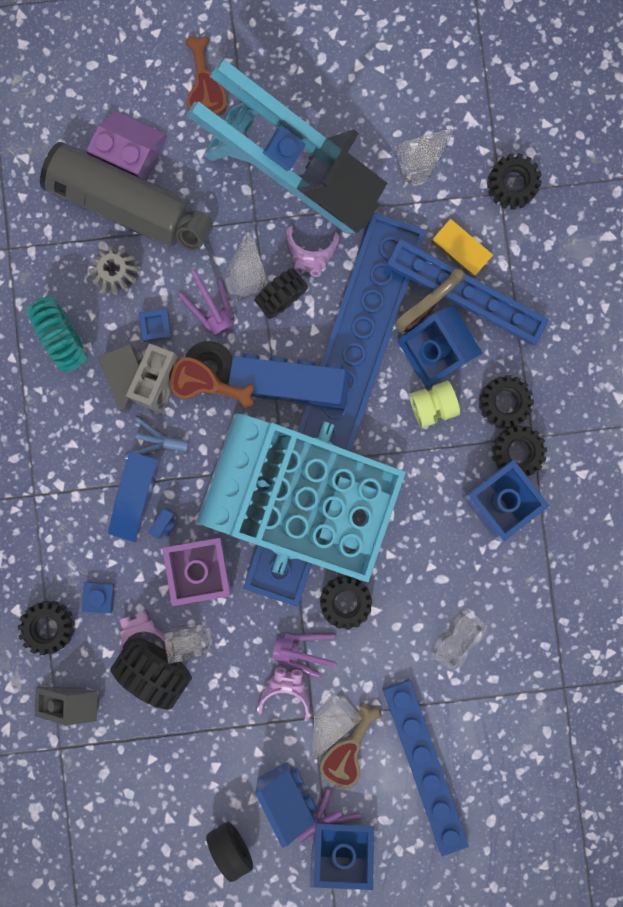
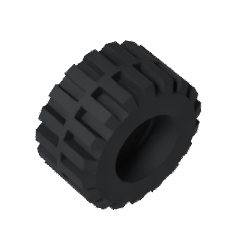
M135 637L129 639L110 669L116 681L129 693L151 706L170 710L174 707L192 679L189 670L176 657L150 641Z

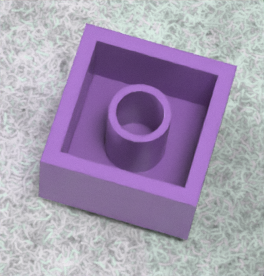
M223 537L162 548L172 606L227 597L233 593Z

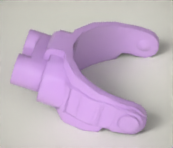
M289 226L287 239L294 269L299 275L309 272L310 275L319 277L326 263L333 256L340 235L335 232L333 242L328 248L310 252L296 245L292 238L294 233L293 226Z
M146 611L135 614V619L131 620L130 616L119 620L122 630L119 631L122 639L119 654L133 634L144 631L159 636L165 642L169 653L174 651L171 641H169L163 631L155 627L152 620L148 619Z
M277 667L270 679V683L261 695L257 705V713L262 714L263 704L270 696L277 693H288L296 696L303 702L305 706L304 720H309L311 713L310 701L305 690V681L302 679L303 672L298 669L286 672L285 668Z

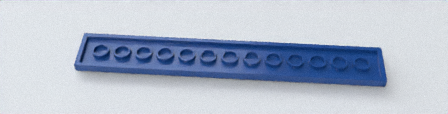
M377 213L373 214L320 364L321 367H326V363L340 364L350 374L345 409L307 404L297 432L312 438H318L323 421L335 425L329 442L334 446L351 452L410 279L385 265L399 239L420 249L427 230ZM258 545L243 589L298 607L312 563L288 558L284 573L281 575L271 571L277 554L271 549Z

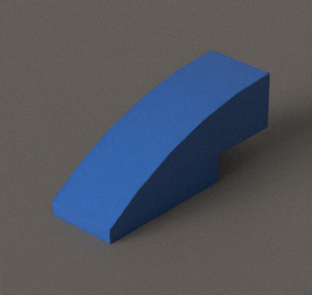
M129 452L118 488L108 534L132 542L137 541L153 492L152 486L161 462L160 460Z

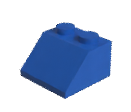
M454 305L436 312L397 340L426 388L483 354Z
M515 460L510 461L484 478L462 496L496 541L505 542L550 506Z
M289 762L258 777L255 791L282 848L288 846L315 822L314 812L317 810L311 795L305 796L301 788L304 782L297 768L292 769Z
M316 823L311 853L310 888L373 890L374 826Z

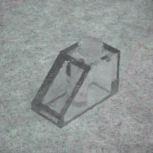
M451 128L397 144L394 154L404 185L410 183L413 186L421 185L427 182L428 178H431L453 135Z
M252 231L245 234L227 268L230 277L225 278L230 295L236 294L238 301L258 295L268 284Z
M205 621L171 627L164 633L168 664L207 654L210 650L209 645H213L211 628H206Z
M343 690L336 695L331 691L318 702L322 707L314 713L312 756L315 760L364 718Z

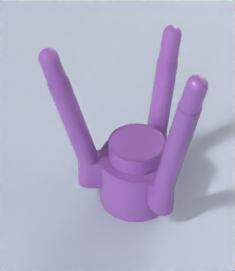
M192 269L191 274L211 310L206 314L208 319L183 292H179L178 296L203 323L207 332L212 331L215 336L220 335L234 326L232 320L235 318L230 309L223 281L220 278L217 279L224 310L221 306L216 308L197 271Z
M285 633L284 638H276L272 659L280 661L279 664L290 666L308 675L321 678V673L295 662L296 658L331 667H337L338 663L298 652L299 644L294 643V641L335 639L336 634Z

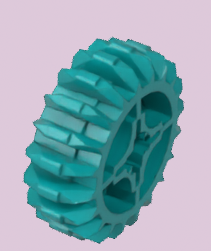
M47 295L36 299L32 304L28 305L27 313L31 325L50 359L53 360L60 370L64 372L75 370L87 362L86 349L79 334L56 298Z

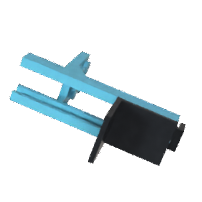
M225 59L219 62L210 77L241 100L242 103L232 107L224 120L199 101L193 103L186 116L214 136L203 156L210 161L230 156L253 164L346 234L359 233L361 228H366L379 206L377 201L388 183L348 153L359 133L352 129L329 138L324 137ZM259 114L276 128L283 126L306 144L304 149L310 153L309 160L311 162H308L305 167L306 171L303 174L297 175L291 170L286 171L264 155L262 148L243 135V132L247 131L254 122L256 115Z

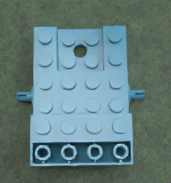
M234 414L196 523L271 549L277 554L272 572L283 575L288 558L300 559L369 582L406 472L334 446L329 440L335 425L323 421L318 438H312L272 422L269 423L243 414ZM362 509L366 514V519L362 525L357 526L354 524L352 516L356 510Z

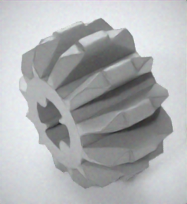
M110 246L109 254L100 249L101 259L92 258L91 260L97 267L89 269V273L92 276H96L92 281L93 284L101 286V291L105 294L111 289L112 293L118 296L120 287L125 292H129V287L126 284L128 282L136 284L137 280L132 275L139 272V268L133 265L136 261L134 256H127V250L124 248L120 249L117 253L116 248ZM117 266L120 271H115L117 274L112 276L109 270L113 271L112 267Z

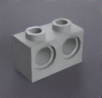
M149 343L126 397L138 405L163 414L172 394L170 386L171 374L175 364L181 358L174 352Z

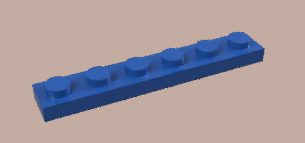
M402 239L397 241L385 265L432 292L455 270L454 267ZM466 274L465 280L457 284L443 297L532 346L537 345L549 321L544 316Z
M410 679L383 688L441 856L469 847Z

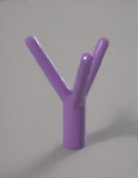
M327 788L315 816V822L299 835L298 839L304 842L312 836L316 823L340 824L361 819L362 814L356 813L342 816V812L337 811L322 818L332 792L331 788Z

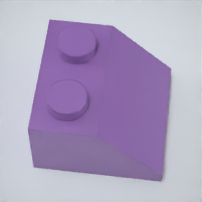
M115 111L98 125L86 152L146 180L167 135Z

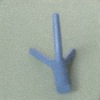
M139 416L135 418L136 422L154 435L149 436L137 433L135 435L136 439L156 443L135 451V453L144 455L160 448L187 451L188 440L165 437ZM129 454L124 456L125 460H127Z

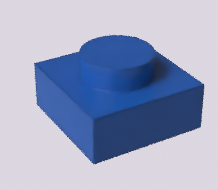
M280 126L275 131L263 154L288 171L291 170L306 144L283 126Z
M167 308L138 312L143 342L172 338Z
M163 508L148 533L157 539L162 538L163 535L168 537L177 524L174 521L177 514L168 508Z
M84 582L82 612L112 613L115 584Z

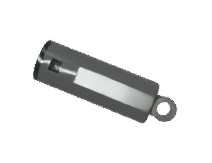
M57 142L51 148L43 163L39 180L42 190L166 247H172L178 242L186 250L197 251L213 229V223L208 215L201 211L191 212V203L188 199L66 143Z

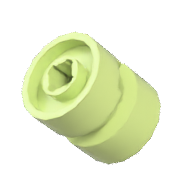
M448 380L433 385L431 391L424 388L409 394L414 415L421 428L436 424L438 418L447 420L460 415L456 394Z

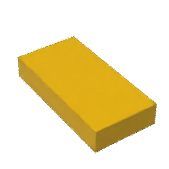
M452 219L444 225L431 241L473 278L493 256L492 253Z

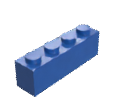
M243 353V357L233 356L228 385L243 388L252 383L255 390L251 397L345 409L350 374L346 369H343L342 365L335 363H326V367L315 366V362L309 360H298V364L287 363V359L271 356L270 360H262L259 355Z

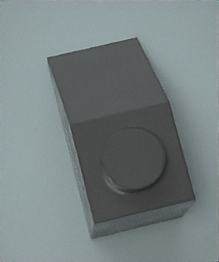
M131 344L98 357L117 406L124 413L130 411L133 401L126 397V394L143 358L141 350H135Z
M36 687L35 716L65 726L97 721V710L99 707L98 692L81 687Z

